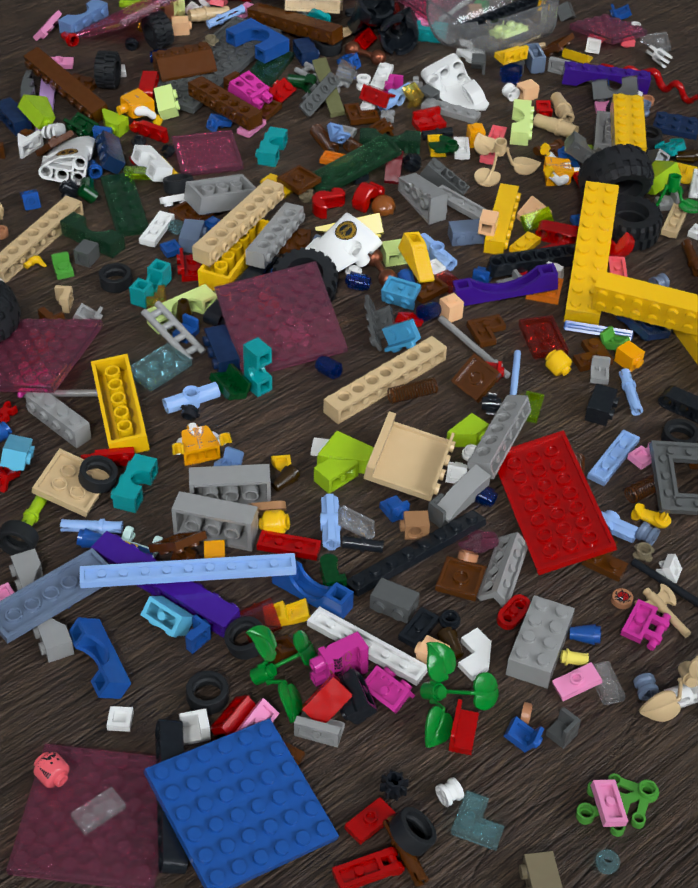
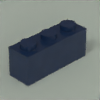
M11 97L0 100V120L15 136H18V133L23 129L32 130L33 123L18 108L17 102Z
M103 130L95 139L101 167L118 175L126 164L120 139Z
M226 325L204 328L205 336H202L204 347L207 346L208 357L212 358L213 369H216L217 372H226L228 365L233 363L240 371V358Z

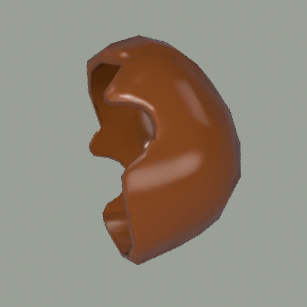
M379 195L374 198L371 208L374 214L380 213V216H387L389 214L393 215L396 205L392 197Z

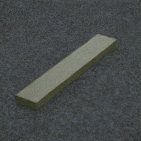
M326 57L312 60L319 83L331 72ZM336 87L325 99L331 118L345 115V110Z

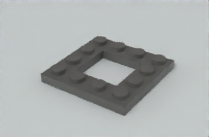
M651 440L649 448L659 513L698 515V494L678 493L673 463L698 464V443Z

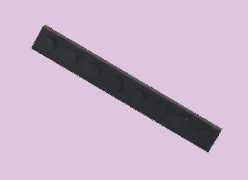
M471 510L347 579L346 588L354 591V595L359 597L375 588L381 577L389 580L485 526L486 518Z

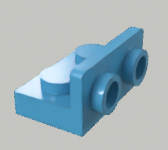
M389 275L381 289L382 301L404 309L414 310L415 300L421 290V284Z
M414 319L385 326L382 329L388 342V346L384 348L385 352L392 351L394 353L400 351L402 347H406V349L412 348L421 339Z

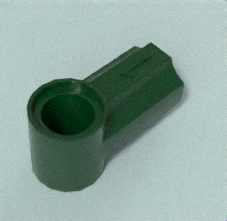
M288 74L287 78L295 88L303 89L308 93L310 92L309 88L314 83H317V77L314 74H307L306 76Z
M83 177L80 181L77 195L89 204H92L99 193L94 188V180L91 177Z

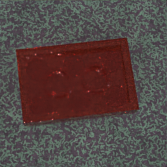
M553 315L519 319L518 325L534 359L545 358L555 349L563 350L568 355L569 349Z

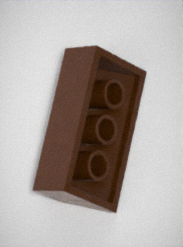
M207 42L152 52L153 68L155 71H158L162 82L217 71L212 48Z

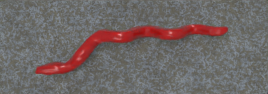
M601 63V64H600V65H603V66H606V67H614L613 65H610V64H604V63ZM627 65V66H625V67L622 68V69H628V68H630V69H633V70L641 71V70L637 69L636 67L630 66V65ZM642 69L650 72L660 91L668 93L675 87L683 102L693 104L698 100V94L690 98L687 96L685 88L680 81L673 80L668 85H665L658 69Z

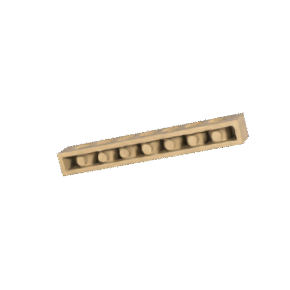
M270 179L262 182L192 246L193 260L209 267L218 261L242 236L246 235L257 222L283 200L285 195L284 185Z
M65 196L0 252V278L5 284L24 268L23 264L27 259L34 255H39L84 215L82 201Z
M433 336L421 341V343L383 363L378 368L342 387L337 392L328 395L324 399L323 413L337 424H340L387 396L389 387L405 385L445 361L447 346Z

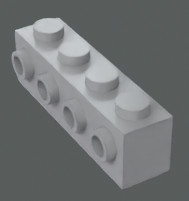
M41 386L25 395L28 412L75 448L82 446L92 439L89 422Z

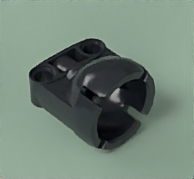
M355 0V10L347 22V26L353 35L357 36L368 27L374 30L376 27L381 26L386 18L393 15L394 0Z
M407 7L389 16L382 22L381 26L376 27L381 46L388 53L393 54L394 51L396 55H404L415 48L418 42L417 39H419V29L417 25L418 19L411 7Z

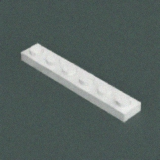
M386 62L380 63L370 85L384 90L385 81H388L389 74H392L394 65ZM363 100L360 108L362 111L377 109V105Z
M320 606L307 620V626L334 641H338L358 631L369 647L368 659L383 668L386 666L396 675L416 686L427 673V665Z

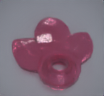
M476 530L467 535L469 539L458 542V545L465 550L483 553L498 546L499 539L494 532Z

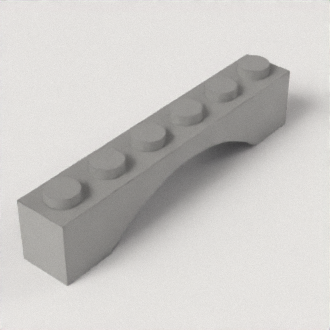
M35 549L10 556L12 565H9L11 576H16L17 580H14L17 591L43 577L41 562ZM50 618L32 629L35 639L40 638L41 642L38 643L41 655H46L49 663L74 655L72 640L65 624Z

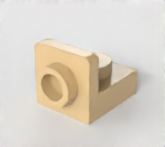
M55 285L56 300L59 301V305H62V312L70 313L74 301L72 286Z

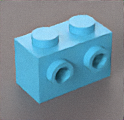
M9 434L3 447L0 466L7 467L12 471H24L26 464L30 465L31 458L34 455L35 446H32L33 439Z
M149 596L141 613V616L149 620L150 624L160 627L167 635L175 638L187 635L192 625V617L194 616L164 596Z

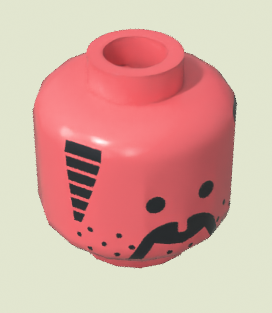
M45 752L35 760L34 775L45 787H60L68 780L67 775L70 766L57 752Z

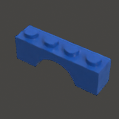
M296 561V575L272 576V583L300 599L306 598L307 602L316 608L320 606L342 619L353 608L354 591L337 582L332 586H324L315 582L309 577L302 564Z
M78 617L69 630V635L75 649L88 654L98 665L99 670L91 680L98 698L121 699L131 685V682L100 619Z

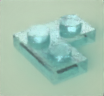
M466 791L451 829V835L497 851L505 826L483 818L489 798Z

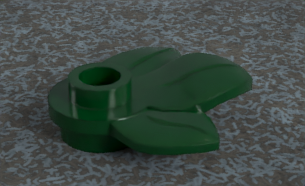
M444 135L439 136V142H429L430 148L436 153H453L459 149L456 140Z

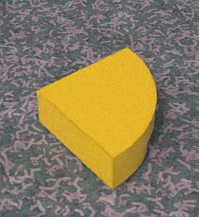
M290 455L271 456V463L274 468L281 471L285 466L291 464Z

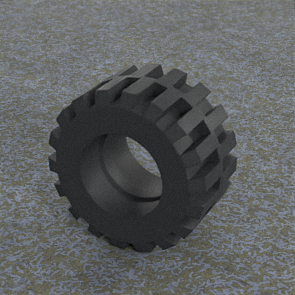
M158 10L142 16V32L152 49L158 50L174 42L171 22L163 11Z
M99 50L97 52L94 62V78L97 87L117 89L121 78V59L117 51Z

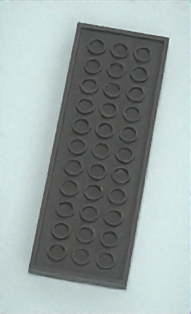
M234 16L214 33L216 38L219 39V42L211 47L217 66L216 72L162 82L159 79L158 87L171 84L173 89H176L178 94L176 101H179L180 110L194 114L204 105L189 96L188 82L203 76L223 88V78L234 71L240 73L256 59L255 45L263 41H248L237 47L226 42V29L247 19ZM267 26L273 29L274 31L282 34V30Z

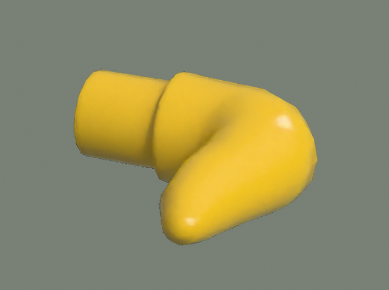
M38 255L30 257L23 264L26 269L35 264L47 267L46 263Z

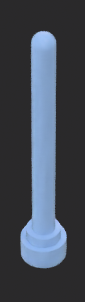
M520 350L514 351L510 395H517L521 359Z

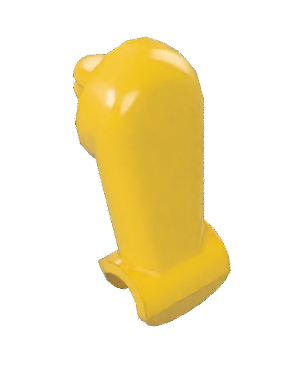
M637 503L631 512L632 520L637 521L641 519L657 528H667L671 524V518L668 513H659L645 509V505Z

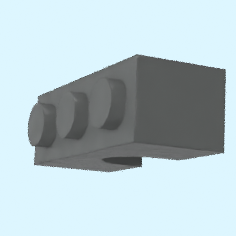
M638 75L622 77V86L619 89H612L608 84V78L593 80V100L597 99V102L606 101V98H611L613 94L619 93L638 95Z
M576 131L564 141L565 152L582 164L592 154L602 150L599 147L595 151L588 146L586 138Z

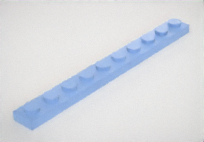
M295 553L80 566V588L296 575Z

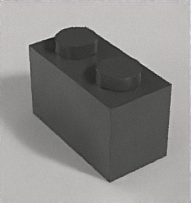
M381 577L370 595V609L408 624L419 606L420 593Z

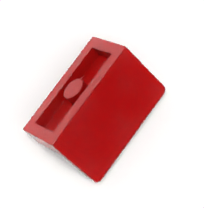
M368 27L352 41L357 42L360 45V49L366 50L377 37L371 28Z
M363 84L359 99L386 108L389 98H395V94L372 85Z
M332 673L302 705V710L312 720L327 723L352 697V693Z
M249 695L238 696L233 699L210 727L214 735L225 734L227 736L238 729L256 705Z
M458 699L449 751L471 755L479 713L461 709L463 700Z

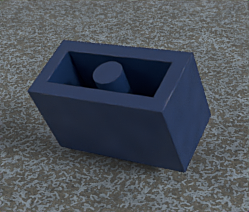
M309 37L293 40V53L302 66H304L305 62L312 64V60L320 57L319 50Z

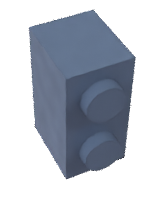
M539 43L525 44L529 46L528 57L525 59L528 70L531 74L544 73L546 56Z
M184 220L179 235V245L183 248V252L192 253V246L207 233L204 220Z
M480 219L449 221L448 237L451 245L484 244L485 235L478 234Z

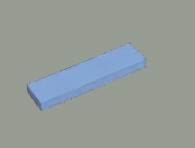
M622 430L590 470L587 478L605 486L628 457V453L638 444L640 437Z

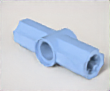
M407 82L396 90L391 88L388 92L395 94V98H389L386 108L377 106L379 111H386L395 105L401 106L405 98L414 93L412 84Z
M426 233L420 234L426 243L430 261L436 258L446 267L448 272L452 271L457 266V260L444 249V243L434 241Z
M216 382L201 387L190 385L186 386L182 393L164 398L162 402L166 413L170 414L182 410L180 408L181 405L191 404L199 408L200 403L220 397V390Z
M326 494L324 497H321L320 529L322 531L323 547L328 550H335L340 547L341 512H339L338 497L334 496V494Z
M612 510L601 511L612 535L634 543L639 527L621 520L620 516Z

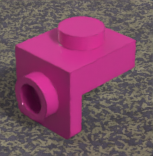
M389 74L388 81H385L384 90L388 92L391 88L398 89L401 87L404 76Z

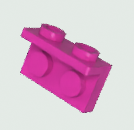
M376 665L365 679L371 695L396 714L409 697L412 699L415 697L410 691L413 687L403 679L400 682L394 678L396 674L386 666L382 669Z

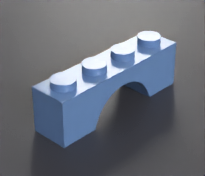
M91 0L86 3L87 11L78 15L67 14L58 20L60 33L66 31L79 34L109 16L108 3L102 0Z

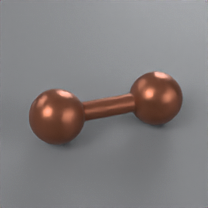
M350 41L345 45L346 54L357 53L369 57L376 66L386 61V54L380 49L369 52L360 49V45L355 41Z
M379 249L372 255L368 253L370 257L368 265L376 267L380 272L378 281L381 286H384L389 275L397 277L393 270L385 269L383 266V254Z

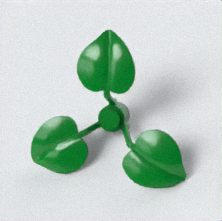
M677 173L669 174L665 188L659 192L661 196L656 203L657 207L664 195L678 192L681 202L679 208L687 213H698V201L693 199L684 200L682 198L684 192L682 186H680L682 176Z
M264 625L254 626L245 633L252 639L264 661L250 670L251 680L255 685L265 682L267 685L278 684L279 696L291 724L302 710V699L294 684H288L286 680H273L277 675L276 668L299 656L305 666H310L309 660L317 656L316 650L307 634L302 630H298L293 634V643L298 653L276 664L268 663L273 661L277 655L275 651L277 647L275 636Z
M439 642L426 643L428 651L427 672L431 680L430 682H424L420 688L421 697L425 700H430V704L436 705L429 710L426 718L425 747L427 748L446 742L451 736L453 727L452 716L449 713H445V707L437 701L444 699L447 694L474 695V706L479 710H488L495 705L499 695L497 681L488 672H481L476 676L473 683L474 691L446 689L441 682L448 680V674L454 672L456 657L450 647Z

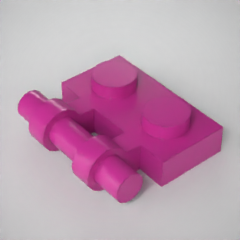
M638 599L620 635L639 644L645 638L649 641L647 648L653 651L656 646L660 645L662 634L664 631H667L670 625L671 616L668 613H664L662 617L656 615L657 607ZM651 624L656 626L655 631L648 629Z

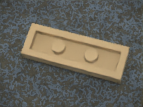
M673 203L660 235L668 238H677L688 214L679 208V204Z

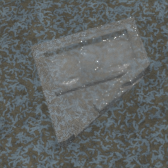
M667 32L640 35V41L646 46L653 45L656 48H662L666 52L671 51Z

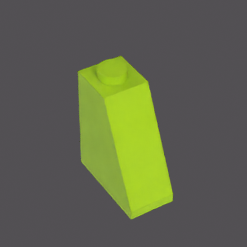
M23 94L18 108L37 129H42L44 126L53 124L56 117L46 96Z
M655 160L652 163L654 179L648 194L656 195L663 190L665 184H667L669 174L677 173L681 175L677 162Z
M336 431L318 453L317 465L327 459L357 460L359 462L358 473L365 474L366 466L374 447Z

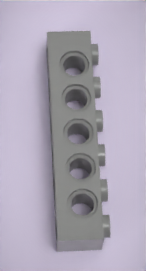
M284 203L245 250L246 265L265 269L272 262L275 255L285 246L287 240L292 237V234L298 229L299 225L304 222V206Z
M507 395L493 420L488 425L485 434L481 437L478 446L475 447L471 458L468 459L467 467L469 470L477 464L491 475L490 479L495 478L531 412L528 395Z

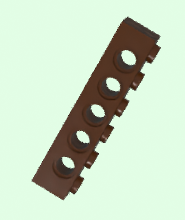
M203 76L188 82L189 96L246 130L251 131L263 124L261 110Z

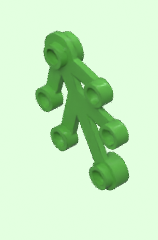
M610 774L608 780H616L618 782L616 783L618 789L622 787L632 791L628 794L619 792L626 815L630 804L639 801L637 812L633 813L630 822L636 829L643 828L646 822L645 814L648 804L655 802L659 796L657 785L651 780L635 783L621 778L618 774ZM591 781V782H589V784H588V786H587V794H588L590 797H593V798H594V795H593V792H592V789H591V786H590L591 783H592V781ZM581 803L577 807L576 819L583 825L591 824L595 817L599 816L597 805ZM635 818L640 819L642 822H637ZM621 826V830L610 827V832L613 836L620 837L624 834L625 826Z

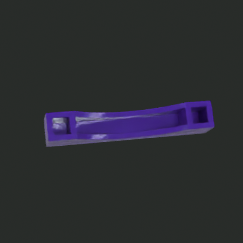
M565 61L561 76L562 84L577 86L590 80L607 78L622 84V77L638 75V88L644 95H647L651 82V74L645 70L637 71L630 68L622 69L603 65H590L589 63L582 64L574 61Z
M554 263L538 265L525 275L504 283H483L471 278L453 280V293L464 302V306L558 289V272Z

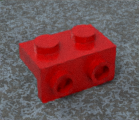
M285 77L280 81L276 80L272 85L273 87L269 86V93L273 95L272 100L280 103L287 100L297 90Z

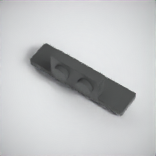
M329 72L319 84L314 83L309 88V93L306 92L301 97L303 100L300 102L299 108L307 117H310L339 85L340 81L332 72Z
M367 294L365 295L366 302L364 307L367 311L366 319L369 322L367 327L371 334L369 339L373 347L376 346L378 351H382L381 339L385 338L382 329L385 326L395 324L393 309L388 305L376 311L375 304Z

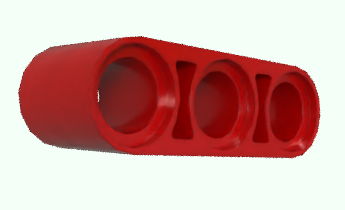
M143 70L138 87L153 100L155 99L154 88L158 87L159 82L158 71Z
M542 220L538 224L535 235L541 237L543 242L555 243L568 239L571 241V244L576 243L579 226Z

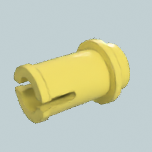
M566 648V650L561 651L560 663H564L565 666L568 664L584 666L588 664L589 653L574 652Z

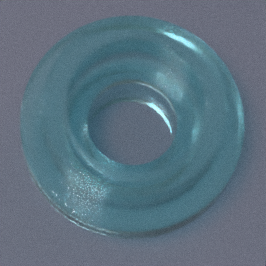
M172 220L168 226L169 231L173 234H180L183 222L181 220Z
M602 850L596 855L595 863L598 870L603 874H612L619 869L620 858L611 850ZM604 859H609L612 862L608 863Z

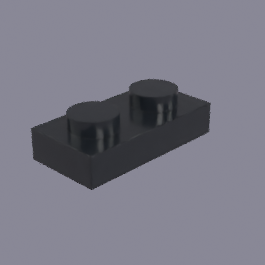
M421 607L399 633L398 640L415 649L419 641L422 642L426 635H429L439 623L440 616Z

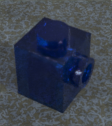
M510 63L501 67V82L517 85L521 80L523 66Z

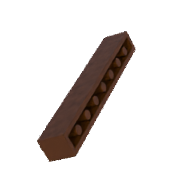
M259 2L247 8L248 19L252 18L263 25L302 37H309L310 39L334 45L343 39V27L339 24Z
M39 47L24 55L25 66L32 70L37 77H41L43 82L49 84L63 99L66 98L71 106L74 105L80 113L85 114L86 117L97 123L103 119L102 109L108 110L107 104Z

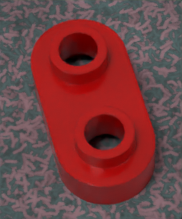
M514 595L500 609L496 618L497 624L505 630L514 629L526 616L531 603L530 600L524 595Z

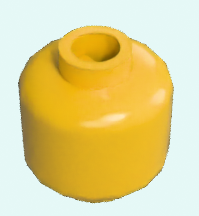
M555 349L546 356L545 366L554 376H560L561 374L565 376L571 371L572 360L563 350Z
M281 509L266 510L262 518H259L260 530L285 534L290 528L289 515L285 514Z

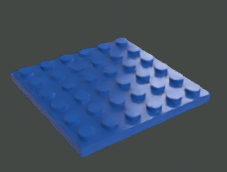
M270 718L144 770L148 783L204 888H235L330 844L339 837Z

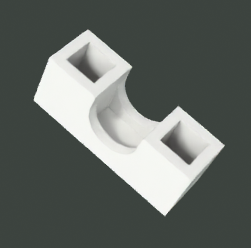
M134 145L131 160L137 166L147 167L145 174L152 181L163 182L164 177L172 175L173 167L151 145Z

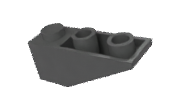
M435 157L432 158L420 173V176L437 187L444 185L462 196L470 188L465 181L461 180Z

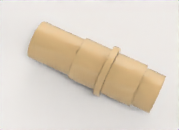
M203 6L202 8L188 10V20L206 23L207 20L216 17L217 14L229 11L230 8L229 6Z
M560 92L553 93L550 100L554 107L555 115L559 119L563 118L565 121L572 123L575 117L571 104L565 100Z
M538 113L533 120L534 127L554 133L555 136L568 138L574 131L579 132V126L567 122L563 118L557 119Z

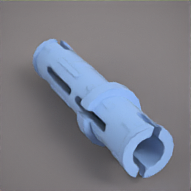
M241 4L227 12L217 14L216 17L207 20L206 24L209 29L219 24L222 25L234 16L245 13V7Z
M624 368L619 371L622 381L621 387L626 393L632 415L638 416L643 413V408L636 392V383L631 377L630 370Z
M61 519L60 527L62 528L60 530L61 532H79L80 529L85 530L87 528L100 534H104L106 531L122 534L123 521Z

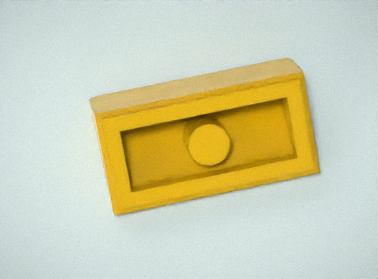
M564 48L562 51L563 58L582 64L589 63L593 59L592 56Z

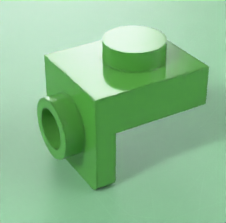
M608 326L600 333L602 344L608 350L616 351L617 347L630 341L629 336L615 335L613 326Z

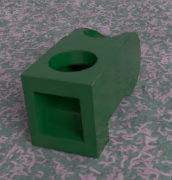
M333 554L321 556L320 575L323 585L332 586L337 582L346 587L347 579L345 573L339 574L338 558Z

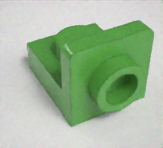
M68 252L52 254V264L57 279L74 277Z

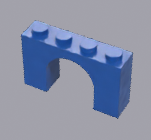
M252 18L226 29V42L234 47L248 41H263L255 45V58L263 63H267L289 52V38Z

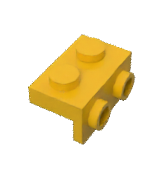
M515 46L494 53V58L503 65L527 59L529 46Z

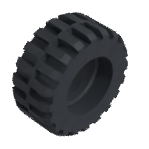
M620 195L617 197L611 239L617 244L618 240L628 232L635 239V245L631 252L650 248L658 241L663 220L661 210L654 202L651 203L647 198Z
M300 248V250L293 249L290 250V253H284L282 258H278L273 266V296L279 299L281 307L284 309L288 308L292 313L299 312L300 315L309 313L310 315L314 314L315 311L320 312L324 310V307L327 308L336 297L338 271L329 256H324V253L321 251L317 252L313 248H310V250ZM306 275L314 277L319 282L310 287H300L293 284L291 280L297 276Z

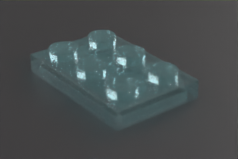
M167 343L131 365V371L134 380L149 391H153L192 366V360Z

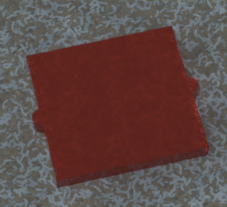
M271 597L257 604L253 603V606L240 611V617L251 616L257 618L272 633L282 629ZM247 635L248 641L250 643L253 642L252 639Z

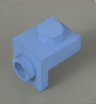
M331 122L327 125L330 141L343 144L351 137L350 133L344 132L342 125Z
M227 446L223 458L214 462V466L242 465L244 452Z

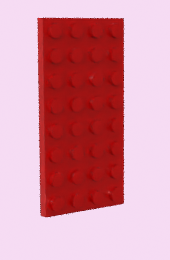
M564 430L511 447L497 474L523 539L526 542L538 576L617 550L616 543Z

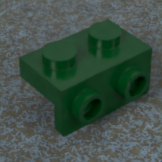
M79 112L71 120L63 119L66 129L74 131L79 137H92L94 125L100 126L97 122Z
M233 363L228 365L226 372L211 373L209 377L212 383H217L220 392L227 400L246 399L251 383Z

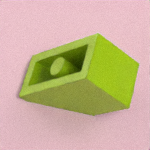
M105 108L102 109L104 127H111L112 133L120 138L130 130L129 118L127 116L119 115Z
M471 413L447 432V439L450 440L453 432L455 433L453 441L456 442L455 447H466L470 444L477 446L489 424Z
M327 459L314 467V482L330 494L358 476L359 462L357 460Z

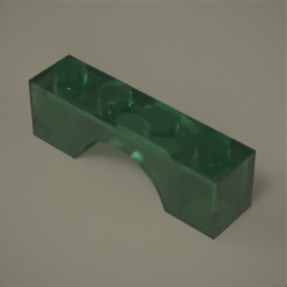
M361 128L359 143L373 152H388V150L396 149L404 151L406 154H420L421 131L406 130L398 136H386L379 133L376 128Z
M72 212L60 221L62 235L78 243L83 239L99 244V252L110 258H114L125 249L123 234L112 229L102 232L89 230L86 217L76 212Z

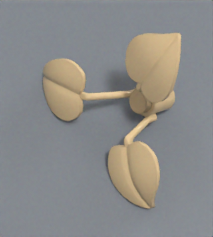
M479 132L475 138L474 149L477 153L481 155H488L490 152L495 153L492 169L480 168L474 174L475 181L481 186L491 187L499 183L501 175L499 172H495L494 169L497 157L503 156L506 152L511 165L514 166V171L518 174L530 175L541 165V162L527 157H516L512 160L505 138L499 137L494 139L484 136Z
M698 655L692 661H684L678 666L680 678L677 679L679 683L677 697L671 690L659 692L639 709L641 715L659 722L669 721L678 715L681 710L678 702L682 698L683 684L688 687H696L698 685Z

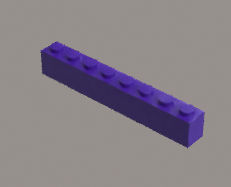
M108 531L90 547L108 564L157 561L151 554H145L134 544H129L123 541L119 535H113ZM198 582L136 585L153 596H164L192 615L196 614L201 619H206L211 626L210 630L223 638L228 625L235 619L240 618V609L234 603H228L217 593H211Z

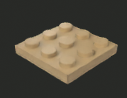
M60 448L32 487L31 492L84 517H87L101 493L96 494L87 491L79 483L78 474L84 459ZM90 469L86 472L91 478L96 480H105L110 477L105 471L100 469Z

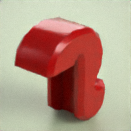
M372 181L360 183L354 192L352 207L366 213L370 205V199L384 195V186Z
M338 187L332 188L331 192H316L312 196V212L320 219H327V209L342 207L345 204V190Z
M626 232L618 240L617 244L611 239L609 256L626 257L629 255L635 245L633 236Z

